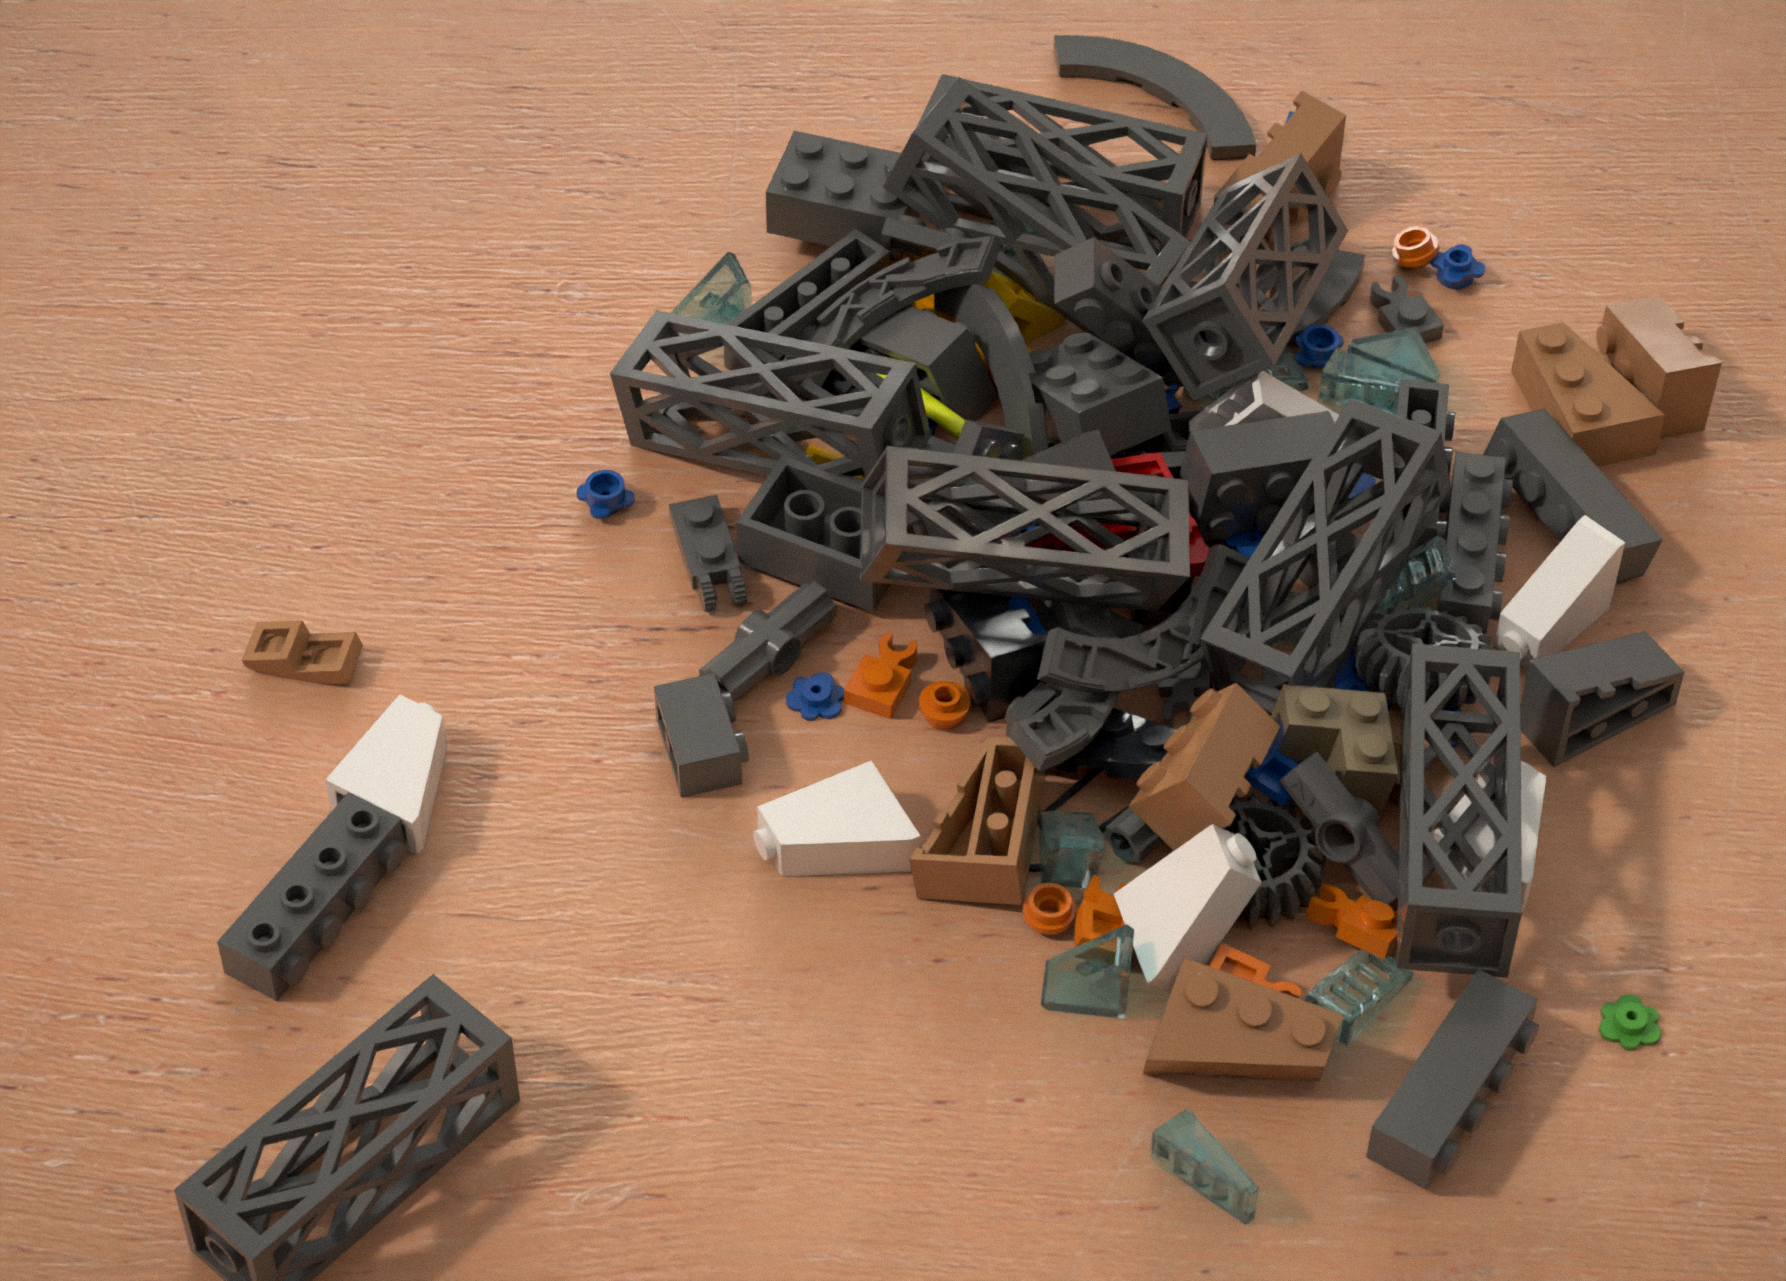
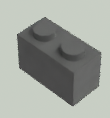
M715 673L654 686L656 720L681 798L742 784L741 763L749 761L747 743L743 731L734 732L731 723L736 721L732 697L729 691L721 693Z

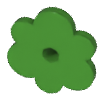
M1626 994L1619 997L1616 1004L1609 1002L1602 1006L1601 1016L1603 1020L1599 1025V1033L1605 1040L1619 1042L1620 1046L1628 1051L1636 1050L1639 1044L1652 1046L1659 1041L1661 1031L1656 1024L1659 1014L1652 1007H1644L1643 1002L1637 996Z

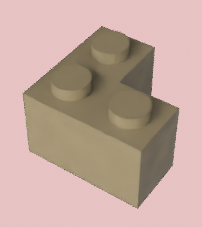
M1283 684L1271 714V718L1280 725L1271 746L1298 764L1313 753L1318 752L1353 798H1361L1368 801L1375 807L1378 814L1381 815L1399 775L1385 693Z

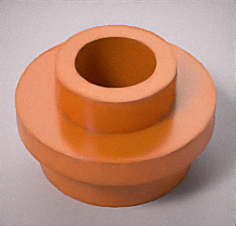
M1411 227L1401 231L1395 237V246L1392 250L1394 261L1398 265L1418 269L1428 265L1437 256L1439 244L1437 238L1427 228Z
M952 681L934 682L925 687L919 697V710L929 725L937 729L949 730L959 726L970 712L971 699L968 691L960 684Z
M1048 882L1037 885L1025 897L1022 915L1025 923L1032 930L1041 934L1054 935L1062 933L1072 926L1076 918L1077 908L1074 898L1065 887L1057 883ZM1052 910L1056 913H1045L1043 911Z

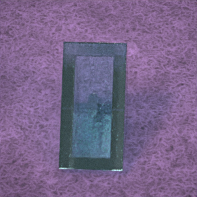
M728 251L671 313L727 324L752 305L751 284L735 254ZM679 333V336L688 335V334Z
M1417 327L1352 339L1348 345L1343 379L1396 400L1400 379L1439 383L1440 373Z
M1039 810L1040 884L1051 882L1060 884L1063 887L1086 888L1092 876L1098 874L1105 840L1092 813Z
M1126 924L1046 960L1041 1006L1048 1011L1125 1019L1134 929Z

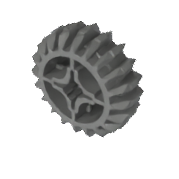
M1408 605L1405 610L1392 607L1388 609L1387 613H1374L1372 620L1365 621L1363 629L1359 634V639L1355 642L1353 657L1356 658L1354 667L1357 668V678L1366 683V690L1385 693L1386 700H1395L1398 702L1399 707H1402L1412 644L1494 649L1491 647V638L1482 634V627L1476 624H1468L1466 617L1451 616L1448 610L1443 612L1433 611L1429 606L1426 609H1415ZM1426 672L1425 703L1451 673ZM1482 676L1487 685H1489L1491 676ZM1464 681L1443 707L1459 710L1463 703L1474 704L1477 698Z
M1253 792L1246 802H1240L1236 797H1233L1229 808L1236 815L1231 825L1223 829L1233 834H1241L1249 841L1256 854V861L1253 863L1262 882L1238 917L1248 919L1247 921L1252 929L1258 923V919L1263 918L1274 927L1280 919V914L1293 920L1299 912V907L1308 908L1310 899L1314 896V893L1318 892V888L1322 885V871L1325 867L1326 857L1320 852L1316 844V831H1311L1312 824L1307 816L1296 818L1297 812L1295 811L1294 804L1282 809L1277 807V802L1272 799L1267 803L1258 802ZM1290 869L1288 872L1282 875L1283 870Z

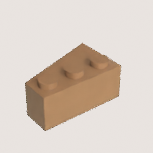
M1301 91L1293 100L1296 106L1294 114L1284 126L1277 122L1274 123L1267 132L1268 137L1272 139L1257 158L1251 154L1246 157L1214 196V203L1224 188L1300 153L1327 195L1331 194L1338 186L1342 175L1339 167L1346 115ZM1294 184L1290 193L1301 194L1296 185ZM1259 194L1245 206L1246 211L1248 212L1264 196ZM1288 207L1289 225L1297 218L1305 217L1308 209ZM1232 219L1226 223V225L1234 224ZM1273 222L1263 237L1267 244L1270 242L1274 243Z
M1660 296L1606 305L1602 326H1599L1596 332L1598 348L1602 354H1607L1614 369L1665 414L1659 438L1705 430L1722 364L1716 356L1706 358L1700 352L1703 342L1697 336L1687 337L1681 331V329H1684V322Z
M1563 322L1519 331L1511 372L1532 411L1545 408L1597 467L1656 454L1665 414Z
M1237 683L1218 692L1210 689L1202 694L1190 709L1194 716L1188 725L1177 729L1165 742L1163 748L1167 751V754L1161 762H1156L1150 766L1137 781L1140 791L1129 804V807L1173 850L1185 844L1211 824L1220 828L1231 825L1236 814L1229 808V805L1235 793L1240 798L1247 794L1251 784L1244 776L1251 766L1256 769L1262 764L1280 728V725Z
M986 737L957 783L958 792L946 811L940 810L933 821L934 830L922 848L917 847L910 857L909 861L918 899L1023 905L1045 784L1044 770L1038 771L1010 737Z
M1184 957L1147 1056L1143 1074L1160 1075L1161 1072L1188 1073L1204 1077L1238 1075L1254 1079L1319 1081L1327 1064L1343 1015Z

